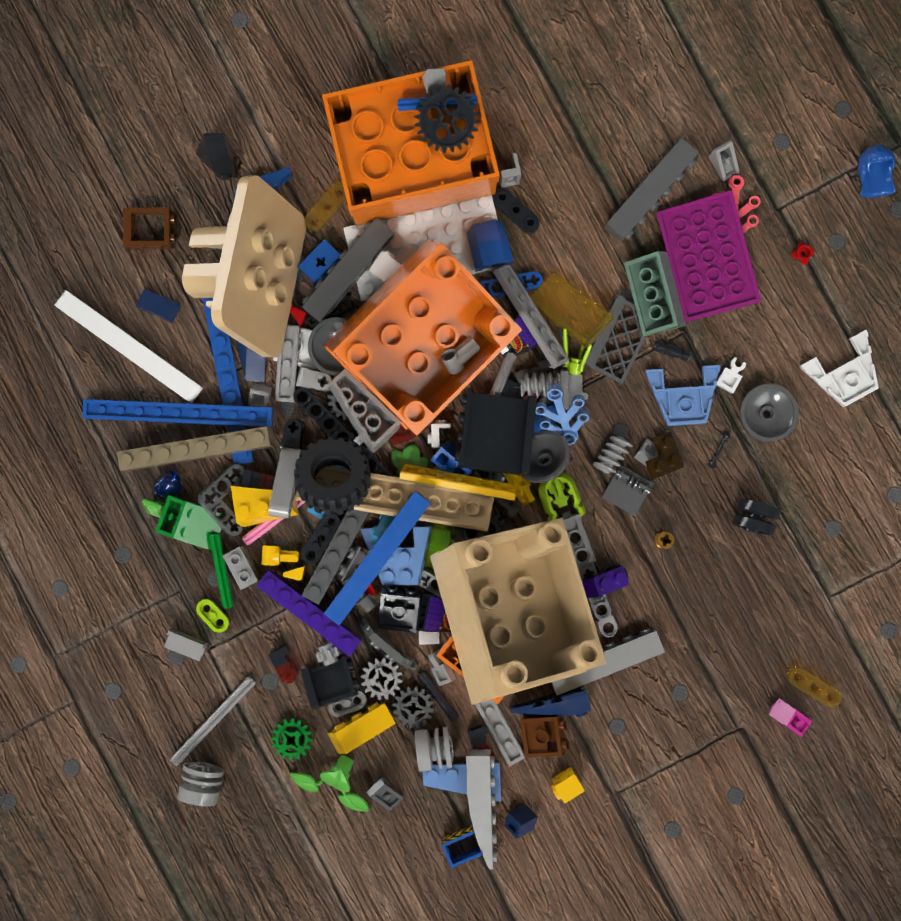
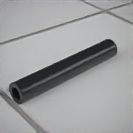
M424 670L418 674L417 677L452 722L458 719L460 716Z

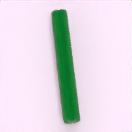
M214 533L209 536L222 606L224 609H228L234 606L226 562L223 558L224 551L221 536L219 533Z

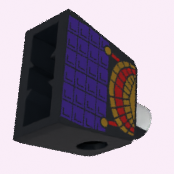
M520 315L514 321L522 331L500 352L502 356L512 351L518 357L539 346Z
M422 594L415 630L423 632H451L441 598Z

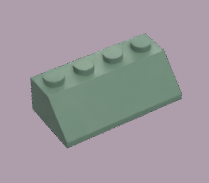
M657 251L625 262L624 265L643 336L667 332L686 326L667 252Z

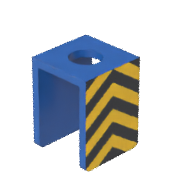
M473 825L441 838V845L451 868L483 855L480 847L452 857L448 848L449 844L473 835Z

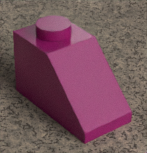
M778 699L771 706V711L769 712L771 717L800 737L803 736L812 722L781 699Z

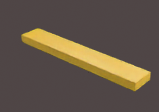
M405 464L400 472V479L514 501L518 492V486L514 484Z

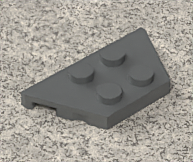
M363 617L360 619L358 625L371 640L370 644L377 650L381 648L386 652L385 657L392 663L396 661L413 671L417 668L418 664L367 620Z

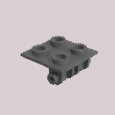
M621 465L618 467L601 498L635 516L647 494L651 492L653 482Z

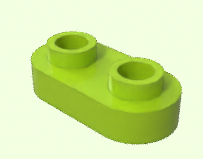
M204 599L197 604V614L214 632L221 633L228 629L230 625L229 617L213 600ZM205 605L210 606L209 612L204 610ZM218 619L223 620L222 626L217 624Z

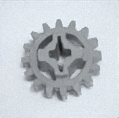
M383 657L382 661L375 658L374 664L369 661V668H363L366 674H361V678L365 679L361 685L367 686L365 693L371 691L370 697L372 698L376 694L378 695V700L383 695L386 700L389 698V694L395 696L394 689L400 690L401 688L397 683L403 682V679L398 678V676L402 675V671H397L399 665L393 666L391 661L386 662V657ZM383 666L390 668L392 671L384 670ZM375 668L376 674L369 678L371 670ZM379 673H381L383 677H387L384 681V685L381 682V680H377L379 677ZM395 679L393 686L388 689L389 681ZM376 685L381 691L374 689L372 686Z

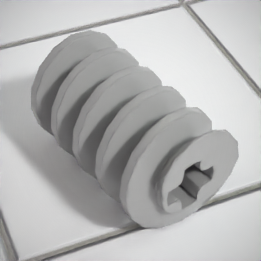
M525 372L524 377H521V397H524L526 391L529 396H532L533 391H535L537 397L543 391L544 396L547 397V389L551 384L557 383L560 385L559 372H556L554 378L551 372L548 373L547 378H545L543 372L540 373L539 378H537L535 372H533L531 378H529L528 372Z
M615 434L617 437L610 436L609 439L612 443L607 442L605 444L609 450H601L604 456L598 455L597 459L600 463H593L595 468L610 476V472L616 473L613 466H621L617 460L625 459L622 453H629L626 446L633 447L629 441Z

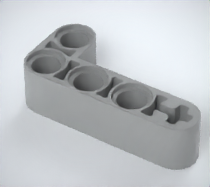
M286 447L281 449L269 504V516L290 518L296 491L295 463L298 458L300 459L299 454L302 452V449Z

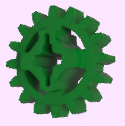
M292 717L291 722L287 718L284 719V724L279 722L277 724L279 729L274 728L272 731L276 735L271 737V740L275 741L272 748H278L276 754L282 753V759L289 756L290 761L293 760L294 756L299 760L301 753L306 755V749H311L312 747L308 742L314 740L313 737H309L313 731L306 729L309 724L302 725V719L295 722V717ZM289 726H294L298 729H290ZM280 733L283 736L282 744L280 743ZM302 734H304V737H305L304 745H303V742L301 741V735H302ZM294 735L296 739L290 742L288 739ZM287 748H294L295 751H288V750H286V749H287Z

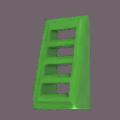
M147 498L142 501L147 513L160 518L165 503Z

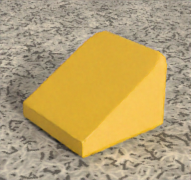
M307 566L284 572L282 576L301 581L304 579Z

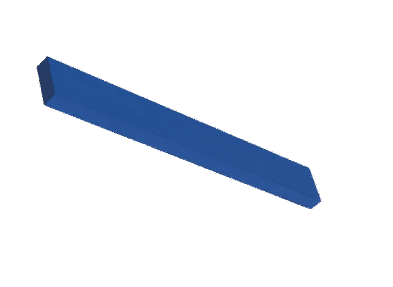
M417 491L412 494L324 614L338 625L342 623L432 503Z

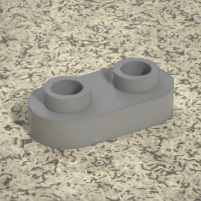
M358 691L359 695L329 705V712L335 717L351 714L363 709L366 706L367 698L363 692ZM356 697H359L361 700L359 704L354 703ZM337 704L342 705L341 711L336 710Z

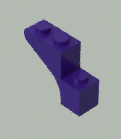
M623 566L581 579L587 598L600 597L629 585Z

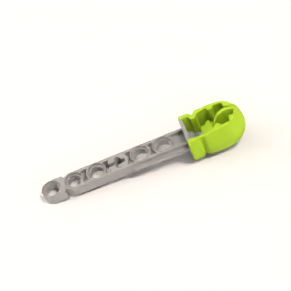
M562 472L556 478L539 484V497L545 513L549 515L547 519L551 521L555 520L557 516L551 502L553 501L559 508L568 505L567 500L569 496H565L563 490L565 489V492L570 494L573 501L572 506L576 509L577 513L570 514V511L562 514L569 541L572 533L576 532L580 535L578 543L570 541L582 579L586 578V576L583 577L586 569L593 571L591 576L598 574L594 565L596 559L580 518L586 511L584 505L580 504L581 497L572 477ZM547 489L550 494H554L555 500L548 495ZM579 551L587 553V558L584 561L577 560L576 555ZM606 594L600 597L588 598L593 614L598 619L596 622L600 632L606 637L614 636L617 632V624L614 616L611 614ZM599 605L606 606L607 611L605 614H597L596 609ZM612 623V632L605 633L603 631L604 624Z

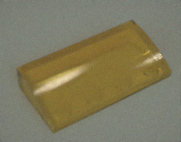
M556 273L530 297L543 316L560 329L566 328L567 334L586 349L589 344H593L614 317Z

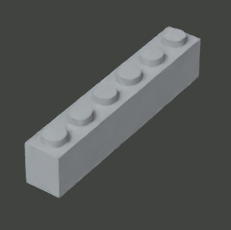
M646 628L639 631L640 634L637 636L628 635L621 639L622 642L617 644L611 642L604 645L602 650L607 664L586 670L587 672L551 682L556 695L665 653L657 631Z

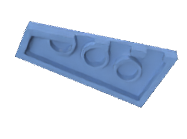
M495 761V768H491V775H495V787H492V794H496V801L501 802L500 762ZM445 763L441 770L438 764H433L432 771L423 772V785L467 794L466 763H452V768L449 769L447 768V763Z

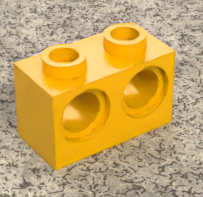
M571 766L551 778L553 785H551L552 791L557 799H562L564 803L585 791Z

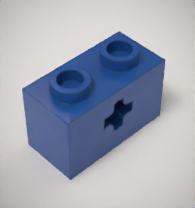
M324 239L298 268L316 285L321 279L325 280L328 276L327 272L332 265L336 266L339 263L341 254ZM318 262H324L325 266H319Z
M447 439L432 457L431 461L443 471L468 476L473 469L457 467L458 462L455 461V452L459 450V447Z

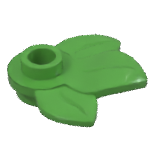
M415 444L407 446L403 452L394 449L391 453V462L398 469L399 477L405 464L425 468L428 466L429 459L420 457L419 449Z

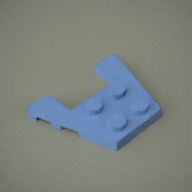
M720 365L702 366L703 386L665 389L663 369L645 370V375L667 426L707 423L718 373L721 368Z
M432 526L413 527L415 546H401L396 549L378 573L382 585H418L421 583L425 565L424 558L429 546L428 540L432 532ZM373 527L361 528V532L370 552L374 547L371 544L372 536L370 535Z

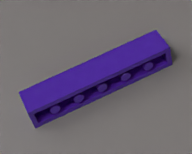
M268 570L258 583L257 587L348 656L352 654L363 639L343 623L340 625L336 624L324 614L326 610L303 597L302 592L273 570Z

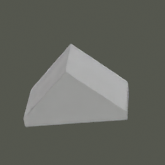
M731 140L715 148L709 155L710 161L723 182L733 175L740 173Z

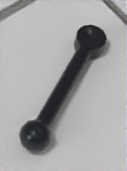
M729 432L723 433V440L713 460L709 462V468L713 469L716 467V461L726 440L730 438Z

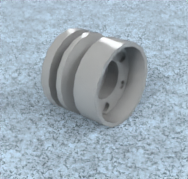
M448 726L443 727V736H439V730L435 728L434 737L431 738L428 729L415 730L419 772L432 771L433 761H437L440 770L443 769L442 760H446L448 769L452 768L454 751Z
M205 762L184 763V772L181 774V778L187 782L179 785L178 800L196 806L217 805L220 790L215 786L221 785L222 779L220 777L224 775V769Z

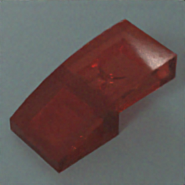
M428 425L418 435L424 432L428 428ZM409 430V434L391 437L392 446L407 442L417 436Z

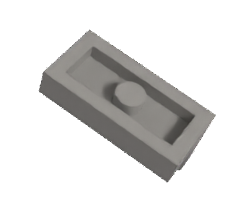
M517 152L512 154V169L502 170L500 173L499 182L501 188L520 184L521 170Z
M560 371V386L563 388L562 401L565 411H567L573 404V397L575 395H582V375L568 374V371Z
M175 629L168 630L167 635L169 636L164 645L165 648L201 661L208 645L207 642Z

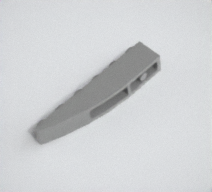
M467 749V796L470 816L485 862L489 869H493V863L497 862V850H493V843H497V832L493 831V825H496V813H492V806H496V794H492V787H495V775H491V768H495V757L491 756V749Z

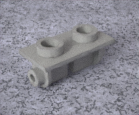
M358 544L350 548L346 563L342 564L338 570V578L342 582L344 578L346 580L357 570L355 568L356 564L360 566L368 555V550L362 548L360 551L361 547Z

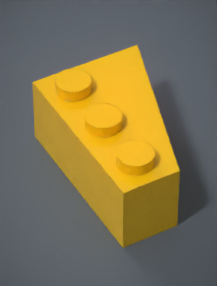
M231 486L236 523L240 526L247 527L282 519L281 517L269 516L272 490ZM295 496L290 517L299 515Z
M373 703L367 707L368 710L366 712H359L353 715L350 721L338 724L334 727V730L327 733L339 754L349 753L396 724L385 703Z

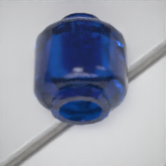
M173 471L162 472L153 483L155 495L160 499H167L168 495L175 496L182 488L180 476Z

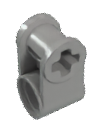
M300 367L296 386L309 390L329 392L331 391L330 387L333 378L326 373ZM325 378H326V380H327L329 383H328V385L325 384L324 387H323V385L320 384V383H321V381H325Z

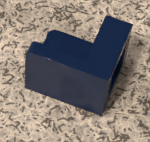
M523 804L508 812L504 826L518 839L534 829L538 816L526 804Z

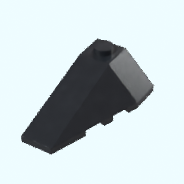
M204 133L201 143L196 148L198 158L221 180L237 178V154L225 134Z

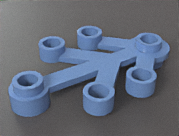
M553 383L547 389V397L549 400L554 401L557 413L547 409V405L544 402L536 403L535 413L546 416L540 419L541 429L561 434L568 444L572 445L578 439L577 431L589 420V412L582 409L578 411L579 408L584 406L585 398L582 395H575L573 397V404L565 411L562 401L563 388L559 384ZM578 411L577 420L570 427L569 421ZM551 419L561 423L562 428L552 424Z

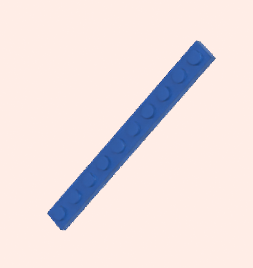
M203 298L222 403L227 406H243L231 337L218 329L212 321L211 309L206 306V301H213V298ZM227 425L228 433L248 430V427ZM252 451L232 454L234 464L241 465L254 462Z
M83 399L82 418L273 427L274 408Z

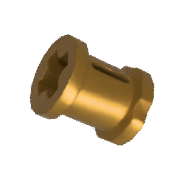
M661 531L655 535L654 542L657 547L668 549L674 544V536L669 532ZM666 535L668 543L663 544L660 538Z

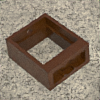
M169 207L123 208V246L128 250L173 249V244H176V233L173 232V225H176V214ZM136 215H164V241H135Z

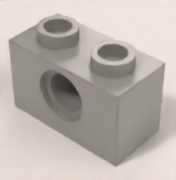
M240 546L223 555L240 590L261 580L244 546Z

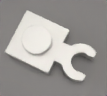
M736 357L730 361V369L727 367L723 369L716 384L731 394L734 393L743 377L738 372L746 366V363L743 362L740 367H737L735 365Z

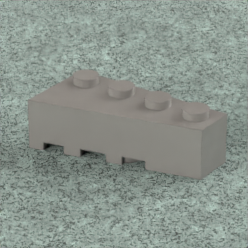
M346 369L331 381L330 390L367 449L373 455L399 430L401 422Z

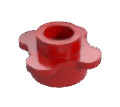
M800 242L797 245L796 251L792 252V258L798 259L802 265H806L809 262L808 259L814 255V249L805 245L804 242Z

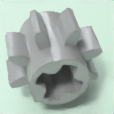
M329 642L318 647L319 652H316L318 663L323 661L324 666L337 662V656L341 653L339 648L333 647V644Z

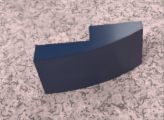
M144 289L135 307L173 323L181 305Z

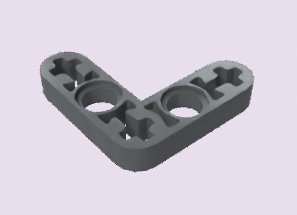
M239 464L228 466L198 496V502L227 535L231 536L239 535L243 527L236 523L235 514L221 499L231 491V486H236L243 479L244 468ZM232 469H238V477L233 476L230 479L226 478L230 477L233 474ZM220 480L226 483L224 491H219L217 488V483ZM213 492H215L216 494H218V496H217V495H213V496L210 498L211 503H210V502H206V503L204 502V501L206 500L205 495H206V496H210ZM218 508H223L225 511V516L221 519L216 516ZM226 520H228L231 524H235V523H236V526H235L236 531H234V530H231V531H230L231 525H230L228 522H225V523L223 524V522L226 521Z

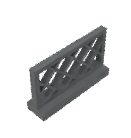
M619 294L613 296L590 342L592 348L584 366L623 384L646 336H643L637 319L638 315L635 313V305L625 300ZM624 305L631 309L632 316L623 318L621 311ZM633 318L637 329L627 331L625 320ZM621 322L624 333L615 336L613 327L616 323ZM638 331L639 340L637 343L632 344L629 333ZM625 335L628 346L619 348L616 338ZM613 339L616 350L607 352L605 343ZM629 348L631 357L629 360L623 361L620 351ZM617 352L620 363L611 365L608 355ZM604 356L608 367L601 369L595 366L598 358ZM621 365L623 373L620 378L614 376L612 367Z

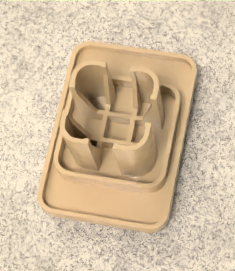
M242 176L237 185L228 225L197 227L193 230L190 237L189 246L191 248L222 249L220 263L184 264L182 284L185 291L193 298H213V301H206V306L211 309L214 325L262 357H278L283 348L306 233V223L302 213L259 176Z

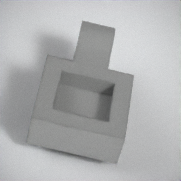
M437 650L435 653L428 655V658L434 666L431 668V671L438 685L441 686L454 681L456 677L451 667L436 657V654L439 652Z

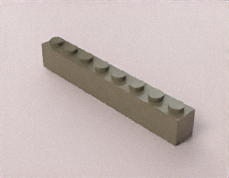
M266 426L118 451L117 456L119 470L132 471L275 447L273 428Z

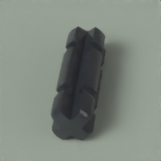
M660 340L655 342L654 351L661 353L662 351L665 355L677 359L680 357V360L686 362L691 357V351L681 350L682 348L669 343L665 345Z

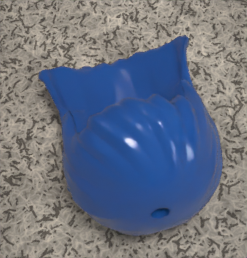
M875 145L869 147L860 156L858 169L862 183L861 197L875 198L888 196L896 192L892 179V171L895 168V155L888 147Z

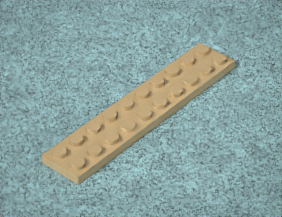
M327 466L317 473L314 480L324 487H338L350 478L351 472L348 469ZM370 473L371 486L368 488L369 493L366 498L362 497L363 502L359 506L354 505V510L397 516L412 494L417 491L432 502L420 517V521L488 532L494 497ZM296 490L295 500L302 501L299 492Z

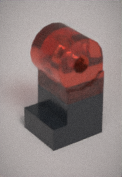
M244 470L241 487L273 490L275 476Z
M288 644L268 654L280 679L287 684L295 681L298 676L297 668L291 664L287 656L291 651Z
M486 723L467 729L473 748L491 749V756H494L493 749L487 744L484 736L489 733Z

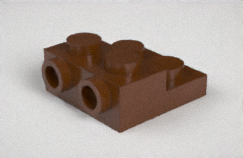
M542 715L541 717L520 719L525 758L563 756L566 750L569 749V740L564 737V730L567 727L565 718L562 719V715Z

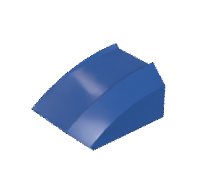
M494 219L476 223L467 231V238L475 272L513 263L504 224Z

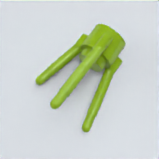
M564 328L563 346L564 352L568 357L567 329ZM587 335L584 336L578 358L571 357L566 364H563V367L567 368L566 371L569 374L581 375V372H583L585 362L592 348V344H589L583 356L588 339Z

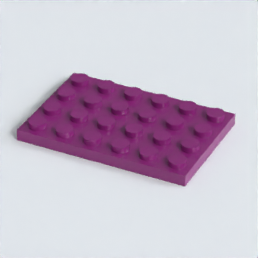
M732 190L656 212L685 323L761 302Z

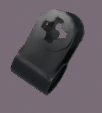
M290 419L285 423L280 452L282 447L302 449L304 425L300 420ZM296 422V426H299V429L293 433V429H290V426Z

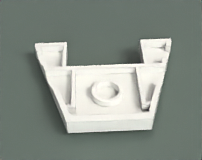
M867 330L849 338L858 357L826 374L817 357L800 365V368L842 407L848 406L879 388L875 367L872 363V351L868 343Z

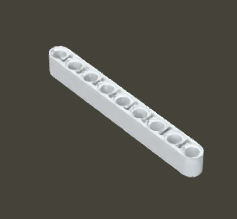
M65 290L55 303V306L190 403H193L203 389L199 384L69 291Z

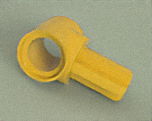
M262 545L261 565L278 566L280 562L299 561L298 551L281 550L280 546Z

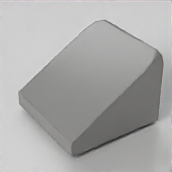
M427 69L422 76L426 92L429 95H433L432 88L439 92L441 85L444 91H446L445 69Z
M254 383L250 388L248 406L267 407L272 388Z
M646 438L634 458L646 466L645 461L659 456L655 444Z

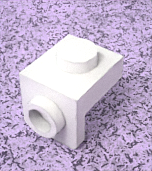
M436 420L435 424H431V432H428V444H432V448H440L439 429H451V424H447V420Z

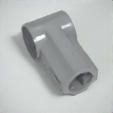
M468 337L455 349L451 348L444 351L441 355V360L450 374H458L464 369V363L480 351V347L473 338Z

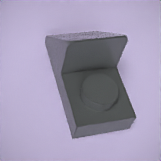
M385 776L381 777L367 791L370 798L389 811L404 799L401 793Z

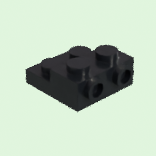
M387 585L386 588L382 587L378 629L416 633L421 592L417 591L414 587H407L405 590L398 589L395 585Z

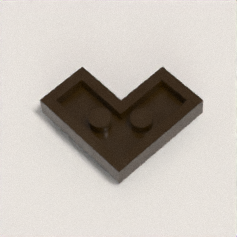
M671 431L652 438L659 456L645 461L651 479L661 477L684 467Z

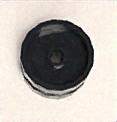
M739 498L736 508L741 512L747 513V515H734L732 525L752 533L774 536L776 526L771 522L765 521V519H779L781 509Z

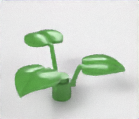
M341 755L335 766H332L329 771L321 772V779L319 781H315L312 776L307 774L289 773L292 780L306 791L318 792V786L325 782L343 792V794H339L338 798L349 809L360 812L371 810L368 803L362 797L354 793H348L351 789L348 781L350 777L349 772L354 762L347 756Z

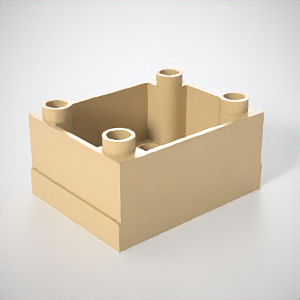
M563 518L454 543L430 556L472 705L587 672L586 670L607 664Z

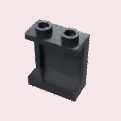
M345 655L341 656L342 659L330 665H322L313 669L307 667L300 670L310 706L314 710L359 695L357 689L360 688L357 677L354 678L352 674L354 670L353 662L351 659L348 660Z

